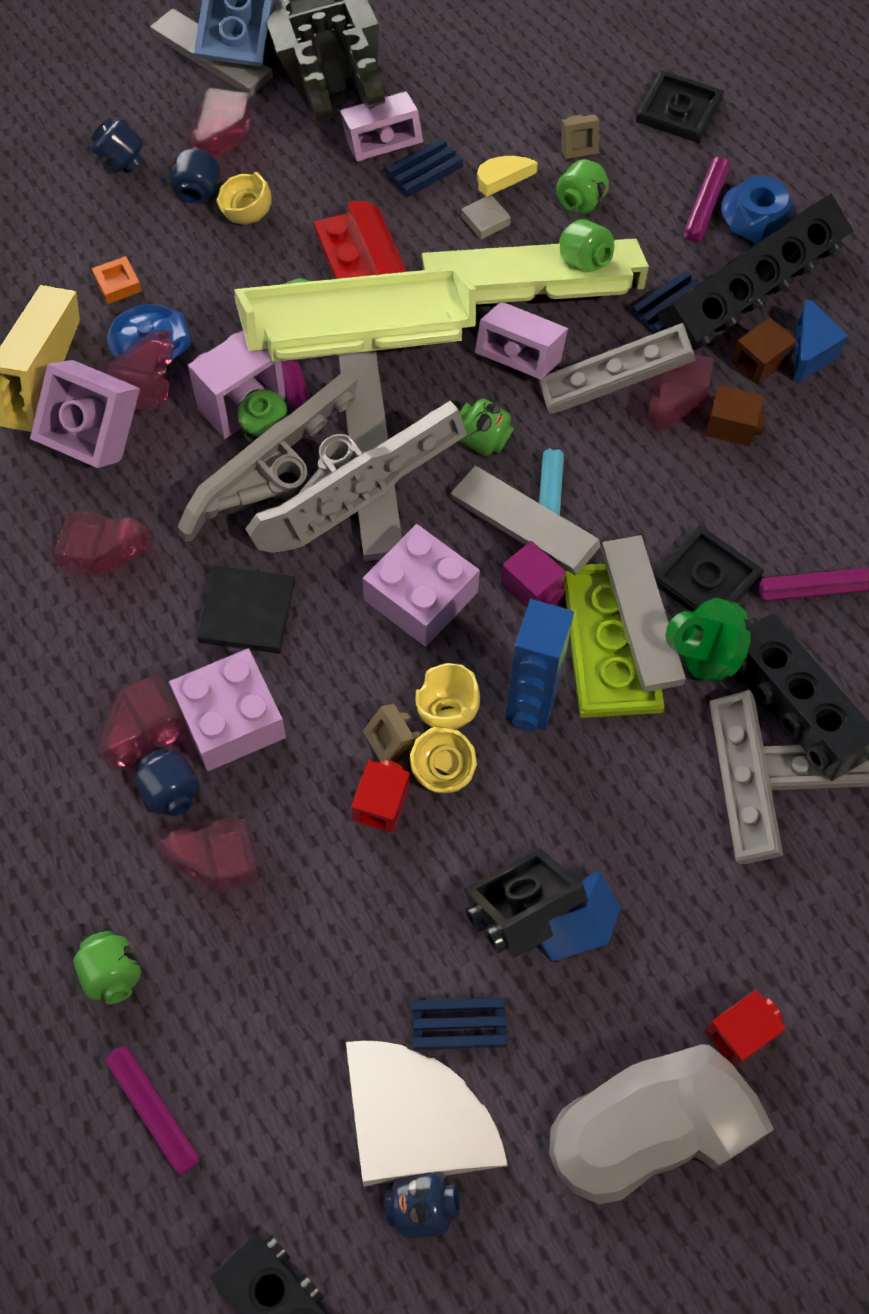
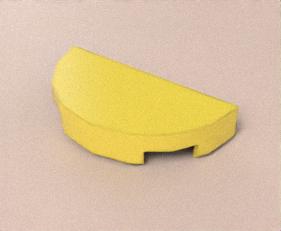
M499 156L489 159L481 164L477 171L479 191L485 196H489L537 173L538 162L518 156Z

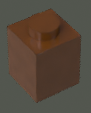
M769 317L737 341L731 362L759 385L790 361L797 340L791 336L787 329L781 327Z
M719 385L705 436L750 447L754 434L762 435L768 413L761 411L764 396Z

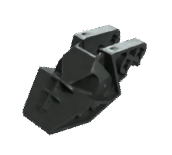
M279 0L267 20L276 58L280 59L316 122L334 118L329 94L350 88H355L357 99L359 98L367 108L385 104L384 91L377 69L379 24L368 0Z

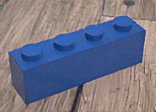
M533 599L529 601L514 647L505 719L512 721L516 728L528 732L535 731L536 728L546 731L560 685L574 611Z

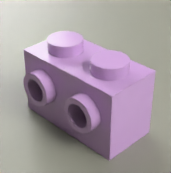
M407 91L385 97V104L367 108L365 104H360L340 110L346 141L356 161L423 142L418 109Z
M500 302L480 319L475 353L542 380L561 361L568 328Z

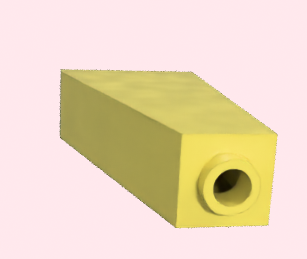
M40 285L0 346L1 427L32 432L47 364L63 362L65 360L80 321L76 291Z

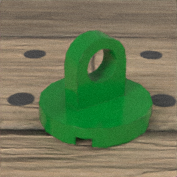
M719 598L705 601L694 612L683 611L671 619L665 633L666 642L670 648L683 655L687 669L695 678L714 683L722 682L724 677H732L740 669L747 657L751 635L750 630H747L744 619L748 620L746 611L738 603Z

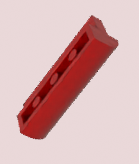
M366 201L348 202V213L314 222L316 237L334 279L408 272L382 212L376 205Z

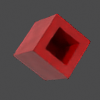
M368 760L351 806L352 820L394 833L410 788V772L404 771L401 765L392 761L382 760L378 763Z
M756 989L715 1018L705 1031L724 1057L736 1068L775 1040L786 1027L781 1022L783 1021V1016L776 1004L768 997L763 998Z

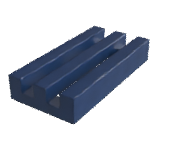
M441 138L387 167L386 176L407 198L462 168L463 158L460 155L455 156L453 147L447 148V141ZM446 161L445 163H443V164H441V165H439V166H437L436 168H434V169L431 170V168H433V167H435L436 165H438V164H440V163ZM418 175H421V176L415 178L414 180H412V181H410V182H408V183L405 184V182H407V181L413 179L414 177H416V176H418Z
M686 270L633 306L632 315L653 334L663 331L665 328L660 321L657 323L653 322L658 318L656 313L699 284L700 281L697 279L692 281V274ZM683 286H686V287H684L683 289H681L680 291H678L677 293H675L673 296H671L670 298H668L667 300H665L664 302H662L661 304H659L657 307H655L654 309H652V310L649 311L648 313L644 314L645 312H647L648 310H650L651 308H653L655 305H657L658 303H660L661 301H663L664 299H666L667 297H669L670 295H672L674 292H676L677 290H679V289L682 288Z
M505 998L412 1000L414 1050L507 1047ZM495 1010L496 1016L422 1019V1013ZM496 1028L497 1035L423 1037L422 1030Z

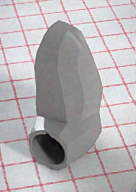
M701 1044L631 1065L594 1091L569 1103L561 1110L551 1126L549 1154L557 1176L572 1193L595 1203L603 1204L624 1199L653 1175L670 1171L694 1157L707 1164L713 1170L768 1135L774 1128L757 1095L735 1067L710 1045Z

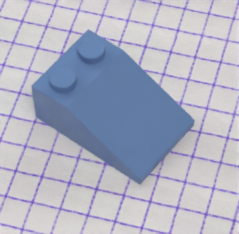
M202 0L194 57L262 67L271 36L267 20L275 9L277 0Z

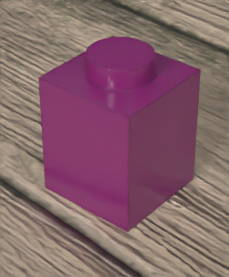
M530 541L502 564L500 583L526 607H528L530 599L556 605L565 592L563 587L566 571L534 542Z

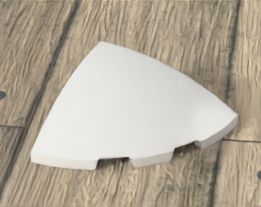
M380 1041L346 1042L364 1186L394 1182L396 1178L430 1172H443L445 1175H453L507 1166L502 1141L488 1110L466 1086V1082L450 1068L435 1058H429L402 1045Z

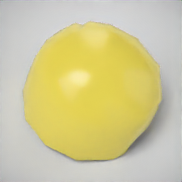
M254 172L252 175L240 174L230 177L220 187L216 200L221 212L228 220L236 224L249 225L258 222L268 213L271 206V191L267 181L258 172Z
M445 663L430 668L425 673V681L422 688L416 690L415 697L418 714L421 720L431 727L458 730L474 719L480 706V691L475 674L460 664ZM446 706L454 707L451 709L440 710L441 708Z
M430 728L416 739L410 753L411 770L415 778L423 787L435 793L459 791L472 780L477 766L474 746L465 735L454 729ZM435 767L450 775H442L438 773Z

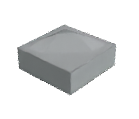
M492 195L486 196L461 209L462 219L481 240L509 226L511 222L510 215Z

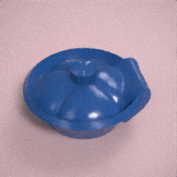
M762 175L750 177L730 189L724 196L721 206L723 217L730 226L729 231L755 244L797 215L796 206L789 196L786 187L777 179Z
M143 304L129 308L117 316L109 328L107 341L112 354L122 363L139 369L153 370L167 365L176 356L182 355L190 345V336L183 313L175 312L162 305Z

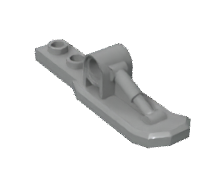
M347 368L292 414L273 425L199 485L179 522L178 535L185 542L192 541L207 518L216 517L219 511L238 505L245 506L270 497L289 500L299 494V491L306 482L307 467L291 446L307 433L310 436L315 435L327 423L326 418L335 410L341 413L354 402L358 382L356 376ZM289 472L294 474L298 481L288 484L281 481L278 476Z
M448 401L375 449L363 453L347 435L335 434L327 437L319 447V455L321 457L318 461L319 469L299 491V494L280 506L256 513L245 530L258 550L272 553L292 550L308 544L386 494L401 477L467 436L459 410L451 401Z

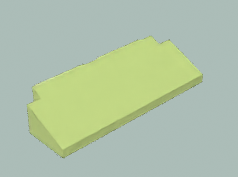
M637 239L614 240L615 247L611 261L605 267L591 272H582L566 264L561 258L559 244L422 253L423 270L458 267L476 288V304L529 301L535 295L547 294L552 299L621 295L631 288L633 272L637 289H644L649 268Z
M458 267L234 289L235 302L248 351L268 349L272 362L462 341V328L474 327L476 324V288Z

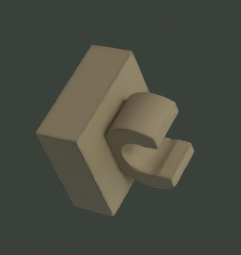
M595 114L569 116L567 119L562 120V152L565 159L599 154V119Z
M395 704L381 706L363 730L380 761L388 760L394 762L398 760L403 752L411 748L416 739L421 736L419 731L413 733L410 731L406 723L411 717L408 713H399Z

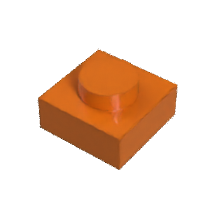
M126 256L92 268L94 279L107 305L142 292L140 282Z

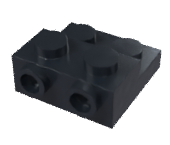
M542 848L464 889L470 904L465 909V912L474 930L477 933L485 931L488 942L497 954L506 950L513 958L535 949L538 944L553 937L549 921L557 916L567 914L572 908L588 900L584 885Z

